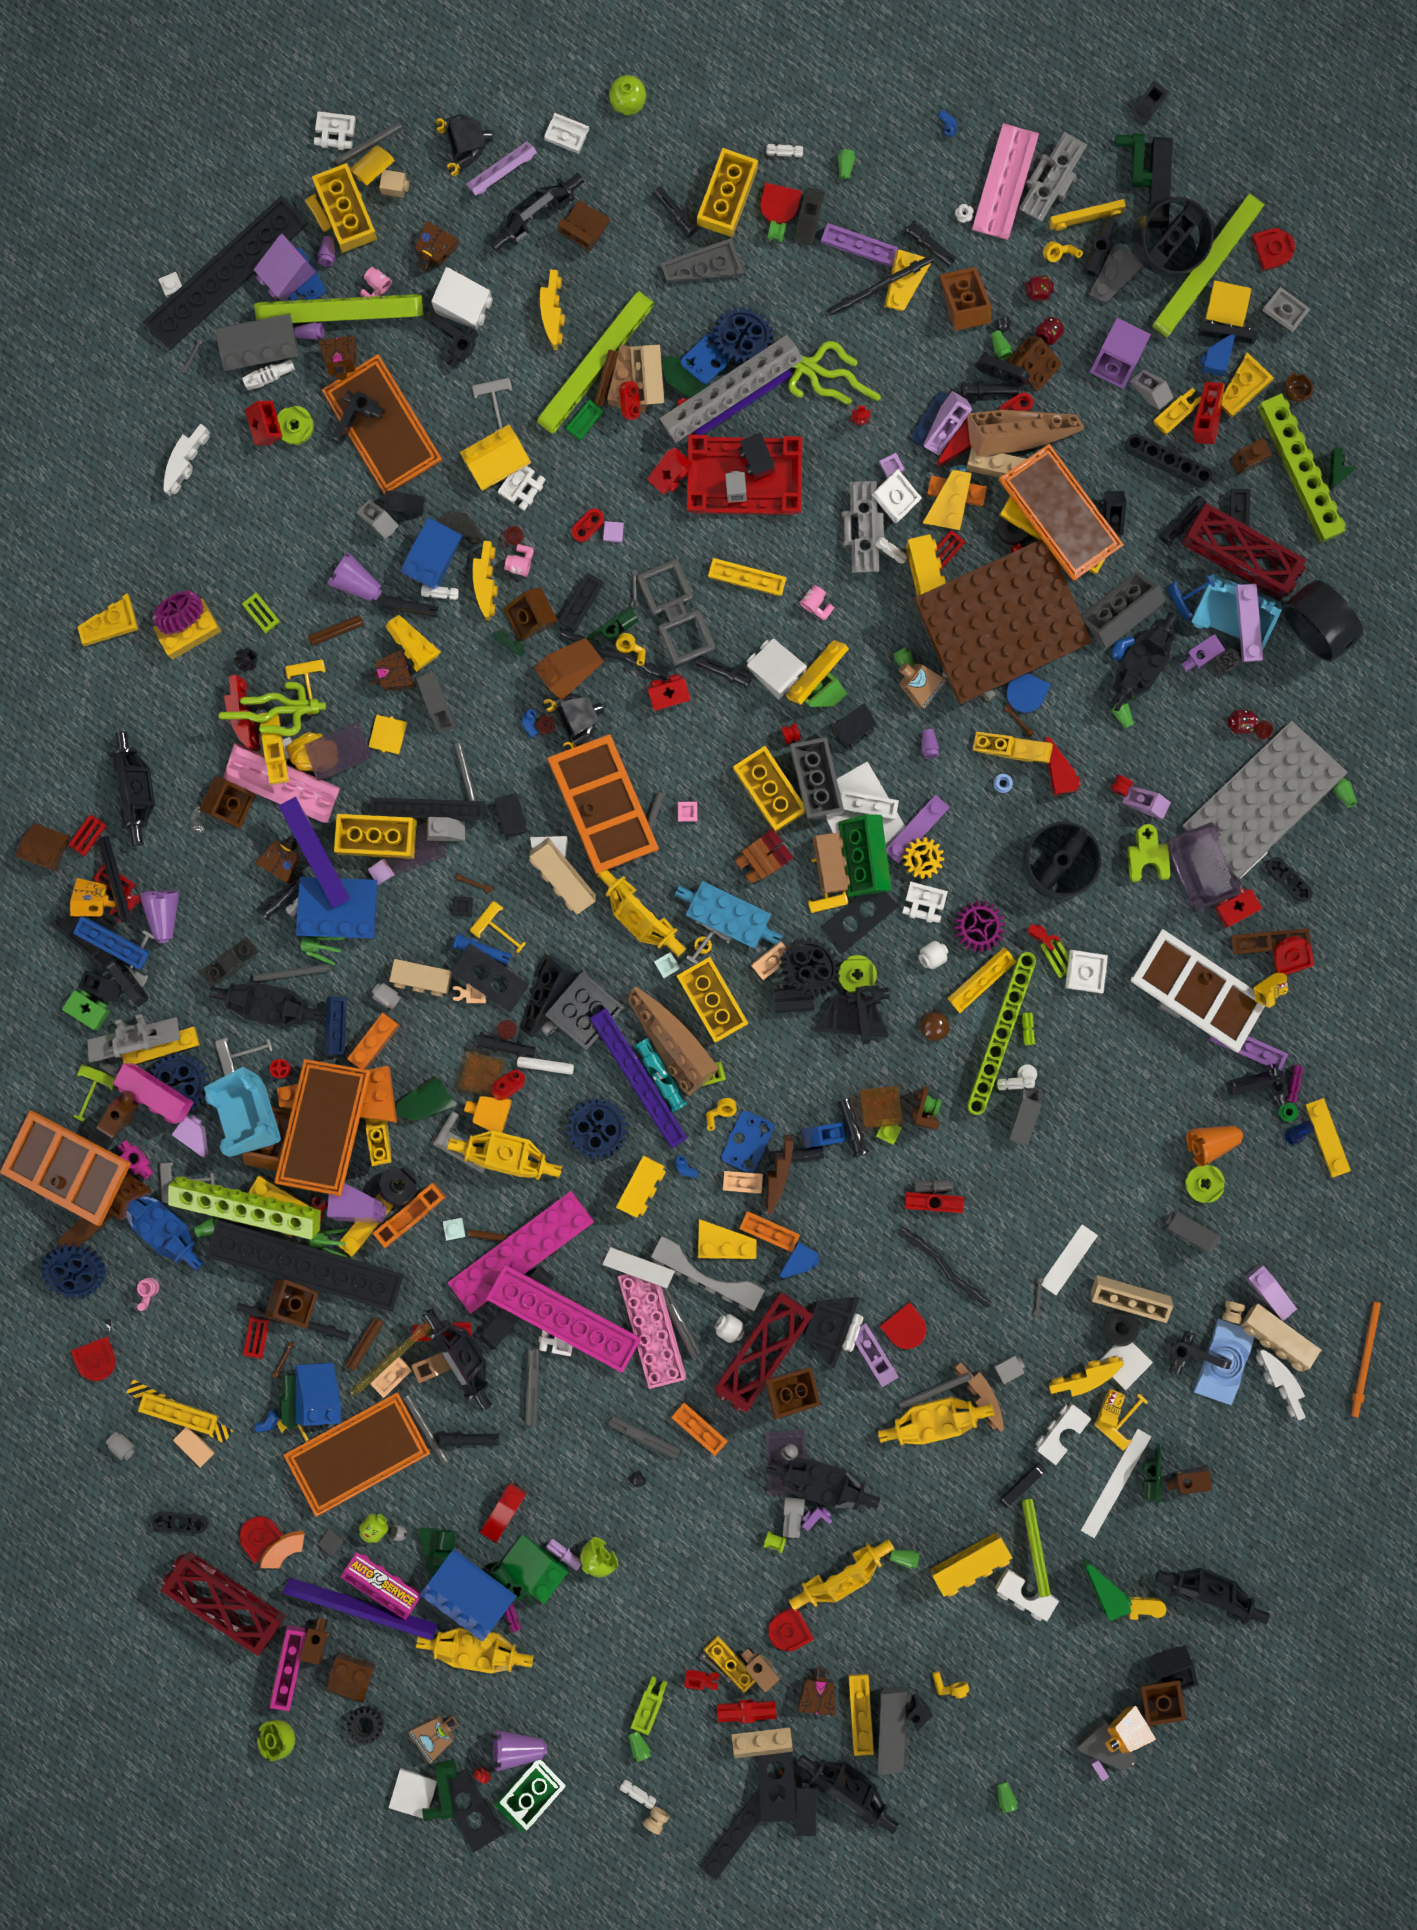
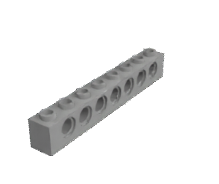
M786 335L659 419L667 433L677 443L802 361L801 354L797 346Z

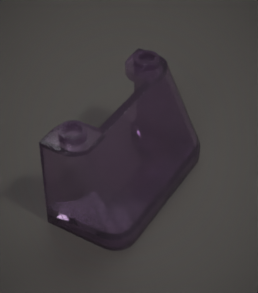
M1213 822L1165 841L1193 912L1242 894L1240 891L1242 890L1241 882L1239 879L1231 876L1218 843V836H1221L1218 826H1214Z

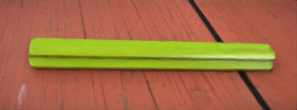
M1025 1499L1022 1501L1038 1592L1040 1597L1050 1596V1589L1034 1503L1032 1499Z

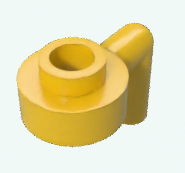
M1055 241L1047 243L1043 250L1044 258L1050 262L1058 261L1064 253H1070L1078 258L1083 254L1081 250L1072 245L1061 246Z
M629 633L618 635L616 639L617 649L625 653L631 651L638 653L637 664L643 666L646 650L635 644L633 635Z
M723 1098L718 1101L717 1108L706 1113L707 1130L713 1131L715 1129V1116L730 1117L736 1113L735 1100Z
M940 1671L932 1673L938 1695L951 1694L955 1698H963L970 1691L966 1681L944 1687Z

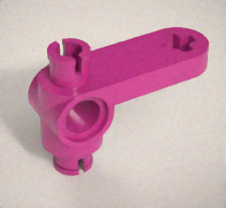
M126 1140L117 1147L122 1153L120 1157L131 1162V1155L137 1154L138 1162L136 1164L131 1162L129 1167L135 1175L140 1174L143 1180L149 1178V1175L151 1176L154 1173L148 1167L150 1162L144 1152L139 1150L136 1145L132 1147L128 1140Z

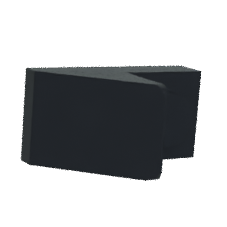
M1153 81L1131 113L1147 124L1156 110L1162 106L1169 91L1156 81Z

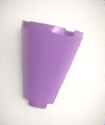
M348 552L327 582L331 587L370 602L372 599L377 600L382 592L379 589L381 585Z
M177 890L140 893L151 933L154 936L153 939H156L158 943L169 942V939L173 938L179 900Z
M495 1730L494 1734H498L497 1739H493V1761L498 1763V1767H494L495 1771H502L542 1760L543 1755H547V1744L543 1743V1739L501 1730Z

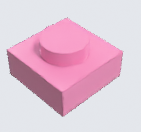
M678 802V822H697V802Z

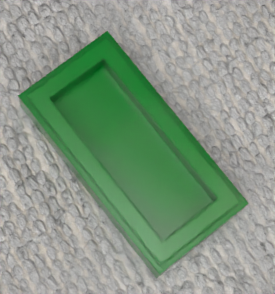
M588 400L565 429L581 441L604 411L591 400Z

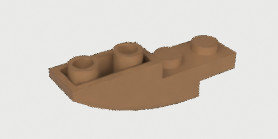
M960 1361L954 1365L957 1369L954 1373L957 1376L969 1372ZM977 1371L973 1375L971 1374L972 1379L967 1381L970 1384L967 1388L974 1396L976 1394L979 1395L973 1400L976 1403L974 1407H981L992 1403L995 1416L988 1417L987 1423L994 1431L998 1428L1002 1432L1004 1430L1003 1419L998 1401L986 1379Z

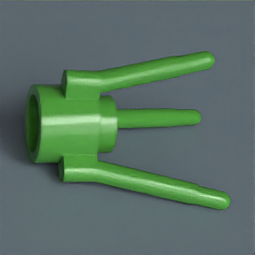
M304 936L301 942V951H305L306 955L334 965L333 961L314 952H317L318 949L340 953L341 949L320 945V941L317 940H344L345 937Z
M348 1228L320 1230L312 1240L310 1239L311 1247L352 1258L324 1248L327 1247V1244L345 1246V1242L328 1240L326 1234L347 1232Z

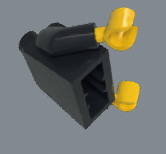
M462 114L446 118V121L438 118L435 122L436 125H442L436 128L439 133L446 132L454 161H457L456 164L449 163L447 166L448 170L455 167V171L450 173L451 176H457L460 168L464 169L480 157L486 146L485 142H491L493 139L491 130L482 131L478 120H472Z
M570 693L563 700L556 697L554 701L551 699L544 701V704L552 703V706L546 710L548 712L556 710L569 741L573 739V742L564 743L563 748L568 744L575 748L589 740L596 730L595 725L599 722L597 715L604 713V708L600 702L592 705L588 697H582L577 694Z

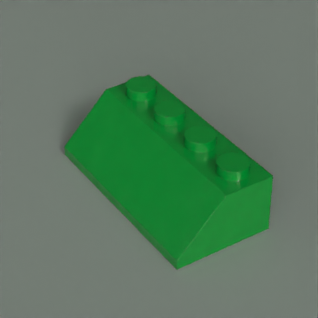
M865 814L838 821L840 837L843 840L842 854L846 858L845 875L849 876L850 885L847 886L848 897L890 891L891 882L882 815Z

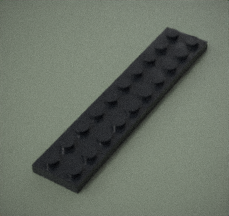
M281 195L148 316L143 323L170 351L256 273L254 268L281 234L291 241L308 223Z
M217 1219L206 1257L275 1278L285 1279L302 1286L391 1312L394 1310L404 1277L403 1273Z

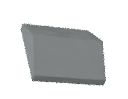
M1280 287L1263 308V311L1291 332H1294L1310 311V308Z

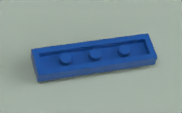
M81 916L73 934L139 970L143 968L151 953L85 916Z

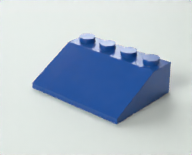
M300 877L296 935L375 938L377 880L340 878L351 899L333 908L317 877Z
M455 1549L452 1550L420 1594L426 1601L433 1604L442 1613L449 1616L482 1642L517 1597Z

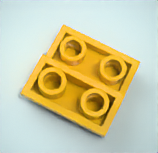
M375 146L350 168V172L357 180L368 185L395 160L387 151L379 146Z
M1214 280L1205 319L1243 327L1251 288Z

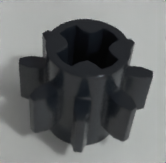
M246 647L244 650L239 649L235 652L237 656L233 659L238 669L246 672L247 670L252 671L257 667L255 664L258 661L257 654L252 649Z

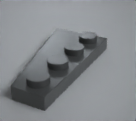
M731 238L660 263L667 283L744 275Z

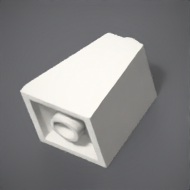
M446 267L431 302L436 314L477 330L479 325H483L485 310L491 307L493 298H491L490 290Z
M773 638L770 642L768 640L765 641L760 647L761 651L757 655L754 653L747 660V669L780 700L806 672L807 666Z

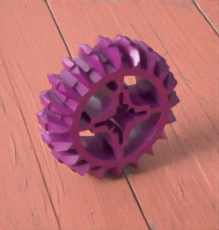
M178 591L176 594H172L160 602V605L153 612L152 618L156 627L164 634H178L182 630L185 631L188 627L191 628V625L201 618L200 615L203 613L204 607L199 596L192 591Z
M977 900L975 903L976 907H974L972 902H969L968 906L970 909L963 906L962 910L965 913L960 911L957 913L961 919H954L955 923H959V926H954V930H960L955 936L959 937L962 935L963 939L959 943L962 944L966 941V949L973 945L972 951L975 952L977 946H979V951L983 952L985 946L989 951L991 950L990 943L996 947L998 944L995 939L998 941L1003 939L998 934L1005 933V930L1000 929V927L1006 926V923L999 922V920L1004 918V915L999 917L996 915L1000 912V909L992 911L994 904L987 908V901H984L983 905L980 906V901ZM977 911L986 912L992 918L984 920ZM971 913L973 925L965 929V919ZM977 921H979L980 924H985L988 922V924H986L982 928L983 931H981L980 929H971L977 925ZM995 923L994 934L988 940L986 929ZM977 933L983 942L974 941L967 934Z

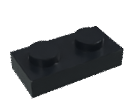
M1231 488L1229 516L1248 527L1250 525V489Z

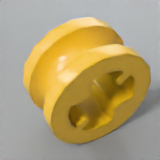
M699 937L695 941L696 951L700 946L698 945L699 941L703 942L706 939V937ZM710 940L707 944L709 946L708 949H702L700 954H707L711 950L712 944Z

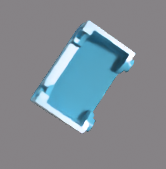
M1211 574L1210 576L1215 587L1209 584L1204 588L1191 622L1194 623L1196 628L1201 630L1210 626L1240 639L1236 586L1240 584ZM1257 592L1263 651L1282 611V606L1278 600Z
M241 1067L204 1087L205 1099L209 1105L212 1104L217 1108L226 1138L221 1140L220 1150L224 1155L228 1157L274 1145L281 1140L268 1094L260 1076Z

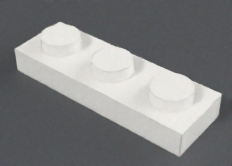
M842 790L841 799L844 811L882 815V818L896 819L899 800Z

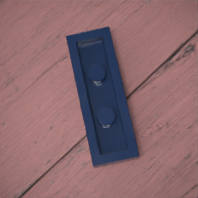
M939 391L910 438L911 441L924 449L927 448L923 444L942 404L948 398L947 394Z
M327 996L324 1054H345L346 997Z

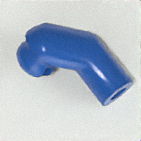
M943 109L939 113L938 118L945 123V135L952 137L957 132V121Z
M1132 636L1117 640L1114 643L1111 652L1113 660H1121L1126 647L1132 646L1135 643Z
M528 709L523 714L521 725L532 739L539 733L533 726L536 712L533 709Z
M683 1155L677 1156L674 1160V1165L678 1173L682 1176L697 1179L699 1170L690 1168Z
M269 1410L264 1422L255 1423L256 1433L272 1430L276 1427L280 1420L278 1410Z

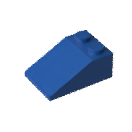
M429 517L408 553L401 572L432 589L439 587L443 582L463 535Z
M334 1363L295 1365V1424L308 1426L341 1423V1403Z

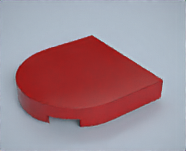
M765 182L761 199V212L769 223L772 220L776 221L777 224L791 221L797 214L802 191Z
M1272 228L1252 234L1251 237L1262 271L1282 266L1293 256L1295 242L1289 233L1279 228Z
M1298 936L1288 937L1276 946L1273 952L1275 973L1288 975L1314 966L1312 948L1304 938Z
M910 1302L880 1325L889 1339L902 1349L917 1347L922 1343L926 1335L925 1321Z
M108 1336L71 1350L78 1372L89 1380H103L110 1376L111 1372L115 1369L116 1356Z
M256 1516L249 1519L242 1526L240 1543L253 1563L256 1564L261 1560L267 1547L279 1540L283 1533L271 1519L264 1518V1516Z
M792 1606L776 1614L772 1621H770L771 1623L768 1627L770 1641L780 1650L794 1651L814 1640L799 1610L795 1611Z

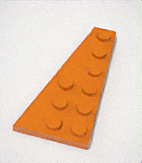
M384 1066L369 1069L371 1072L360 1118L397 1123L390 1067ZM298 1084L277 1088L280 1108L292 1110Z

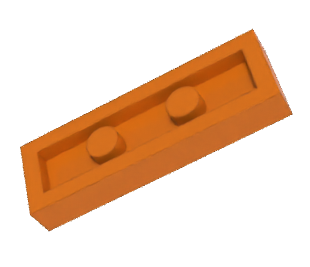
M931 476L927 496L938 497L947 479ZM969 484L966 504L983 507L987 487Z
M748 1211L739 1228L790 1252H793L800 1236L798 1233Z
M685 1402L671 1416L673 1420L714 1456L728 1442L726 1438Z

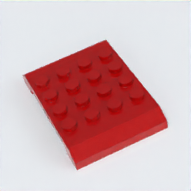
M688 435V460L692 462L688 467V512L794 515L801 513L802 437L764 438L775 465V472L754 480L753 476H749L746 471V459H742L738 451L740 440L745 438ZM732 471L745 473L747 501L728 503L725 474Z

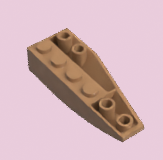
M995 410L968 413L967 416L970 444L977 456L1010 453L1038 447L1068 437L1084 429L1080 419L1074 414Z
M634 987L627 997L628 1002L669 1074L674 1077L687 1096L692 1095L713 1077L719 1067L698 1040L674 1015L638 987Z

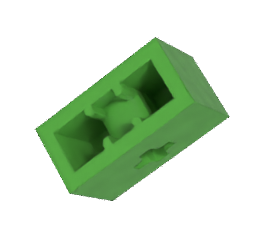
M74 990L62 1010L93 1030L99 1031L111 1012L106 1009L108 1005L100 1000L95 1002L90 998L92 995L84 990L80 992ZM85 1005L89 1006L90 1012H86Z

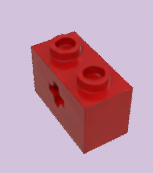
M256 401L245 409L255 445H271L283 437L273 401Z
M675 447L666 452L647 480L663 495L669 491L673 492L679 486L678 481L680 478L683 479L688 474V467L692 462Z
M674 674L665 681H661V679L654 680L647 686L654 711L691 700L683 675ZM668 687L671 690L670 695L666 694V688Z
M1243 888L1234 893L1236 897L1230 900L1226 897L1217 902L1219 906L1214 909L1225 928L1262 909L1252 889L1246 891ZM1240 903L1241 907L1239 910H1235L1233 907Z

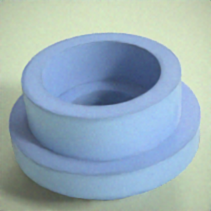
M999 774L994 779L993 785L996 791L1006 793L1012 788L1013 781L1009 775ZM1001 780L1006 782L1005 787L1000 786L999 782Z

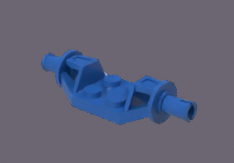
M145 1195L130 1202L126 1217L132 1229L162 1256L173 1259L176 1264L184 1260L194 1271H197L200 1268L199 1266L204 1264L192 1252L195 1243L192 1242L188 1226L160 1199ZM139 1199L140 1201H142V1202H144L145 1204H147V1206H144L143 1204H141V1203H140L139 1201H137V1200ZM180 1237H182V1239H183L184 1242L186 1243L187 1247H185V1245H184V1244L182 1243V1241L179 1239Z

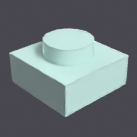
M671 952L654 961L663 978L680 970Z
M462 1218L443 1221L446 1240L466 1237Z

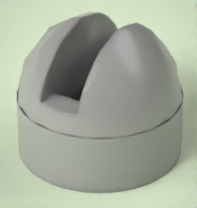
M548 1019L541 1030L546 1036H549L558 1026Z
M787 1444L781 1450L782 1458L787 1461L793 1460L798 1455V1449L793 1444Z
M394 1525L391 1530V1539L393 1541H403L406 1538L404 1533H407V1530L403 1526Z

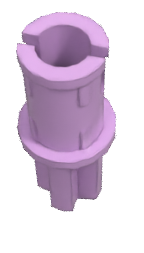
M554 1539L550 1540L546 1548L560 1558V1562H565L575 1571L579 1569L581 1560L571 1553L569 1548L566 1549Z

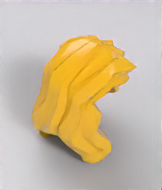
M305 733L299 738L294 739L286 747L290 761L296 766L297 770L303 772L326 771L334 767L338 762L336 744L331 740L324 739L320 733Z

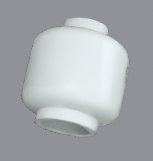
M932 941L920 949L919 960L925 968L935 969L947 961L948 949L944 944Z
M731 1314L722 1315L715 1324L717 1336L728 1343H733L736 1340L739 1341L744 1335L743 1322Z

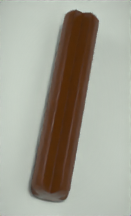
M608 350L594 401L599 406L605 405L618 357V352L615 350Z
M358 615L310 634L309 640L312 645H316L363 626L362 618Z
M373 1318L346 1363L349 1369L353 1371L357 1369L384 1324L381 1319Z

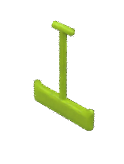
M82 1064L77 1076L93 1080V1084L79 1116L73 1115V1118L85 1122L86 1120L82 1116L96 1083L103 1084L112 1091L115 1087L113 1082L116 1078Z

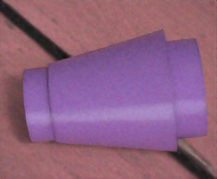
M330 236L323 237L317 254L318 263L322 266H332L333 262H335L334 238Z
M312 322L295 327L296 338L319 341L320 338H324V326L322 323Z
M923 730L921 754L926 759L938 757L940 749L934 730Z

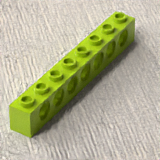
M1279 394L1261 402L1257 408L1320 544L1341 535L1346 531L1345 522L1342 517H1339L1337 505L1329 496V488L1321 479V470L1318 466H1315L1313 453L1305 444V436L1297 427V419L1289 410L1290 404L1287 398ZM1275 414H1281L1283 420H1278ZM1283 431H1289L1291 437L1284 436ZM1292 447L1298 449V455L1292 453ZM1300 464L1306 466V472L1300 470ZM1307 482H1312L1315 485V489L1309 488ZM1315 499H1320L1323 506H1318L1315 503ZM1323 516H1328L1331 523H1326L1323 520Z
M177 1176L169 1184V1206L311 1240L320 1231L321 1210L310 1206L296 1205L293 1202L279 1201L275 1198L241 1192L238 1189L224 1188L221 1185H212L203 1181L187 1179L186 1177Z

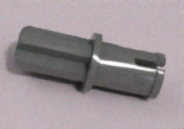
M932 1178V1181L914 1182V1190L917 1193L933 1192V1194L940 1191H953V1180H935V1178Z

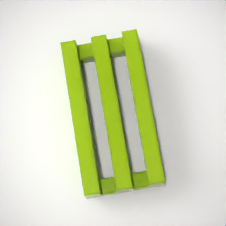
M257 592L242 603L266 634L277 624L281 623ZM255 598L274 619L272 623L253 601ZM249 603L253 605L257 612L266 621V623L268 624L267 627H265L262 624V622L249 608Z
M1055 940L1050 941V944L1052 946H1054L1052 942H1054ZM1055 941L1056 945L1058 946L1059 950L1064 956L1066 962L1068 963L1069 955L1067 954L1061 942L1058 943ZM1041 944L1040 947L1058 978L1066 975L1067 967L1056 948L1052 952L1064 971L1062 973L1048 952L1046 945Z

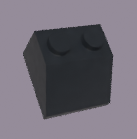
M863 703L835 723L832 727V732L844 749L847 747L852 749L860 743L859 739L865 736L867 738L872 735L877 724L868 707Z
M1185 1645L1174 1647L1170 1651L1162 1654L1158 1653L1148 1658L1156 1683L1180 1680L1182 1691L1198 1685L1195 1667Z

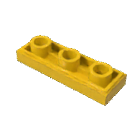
M718 1635L704 1648V1651L744 1693L756 1682L745 1669L746 1665ZM728 1662H733L735 1665L728 1667L727 1664Z

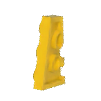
M896 250L891 275L909 266V263L915 260L919 261L925 257ZM930 264L922 267L921 271L915 274L911 273L889 284L884 307L904 311Z
M1246 353L1244 360L1223 394L1221 408L1231 418L1274 379L1249 353Z
M952 469L938 497L925 517L924 524L960 530L972 473Z
M128 593L122 596V599L115 604H110L108 609L99 615H94L78 626L79 635L84 647L139 630Z
M400 615L390 620L385 626L396 643L402 645L405 649V656L408 659H412L417 672L440 655L441 652Z
M699 1219L698 1258L756 1259V1239Z

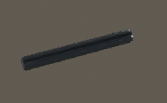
M103 836L98 839L119 918L122 923L131 920V915L110 839L107 836Z

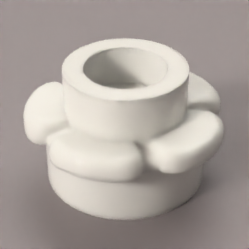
M966 204L960 205L955 211L958 221L962 223L971 221L973 218L972 214L974 213L973 208Z

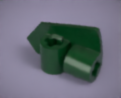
M668 356L661 361L665 380L669 385L689 399L709 386L710 382L704 384L681 365V359ZM687 361L686 364H687L688 366H689V365L694 366L691 362Z
M628 606L591 633L586 639L589 641L602 634L608 641L616 640L620 634V626L626 631L639 621L633 612L634 609ZM614 628V634L608 633L607 629Z
M433 1076L421 1087L414 1089L397 1103V1116L418 1121L457 1106V1103L445 1090L439 1079Z
M283 1374L279 1410L281 1413V1423L290 1430L299 1425L295 1424V1374Z
M1157 1444L1155 1459H1146L1141 1465L1142 1472L1149 1478L1148 1480H1143V1499L1155 1500V1504H1159L1162 1501L1160 1444ZM1151 1465L1155 1467V1470H1152L1153 1473L1148 1471Z
M420 1527L418 1531L426 1570L434 1576L454 1549L456 1532Z
M495 1561L486 1565L490 1570L489 1574L492 1578L517 1596L514 1599L515 1601L523 1598L529 1604L534 1605L533 1598L524 1586L518 1583L503 1562Z

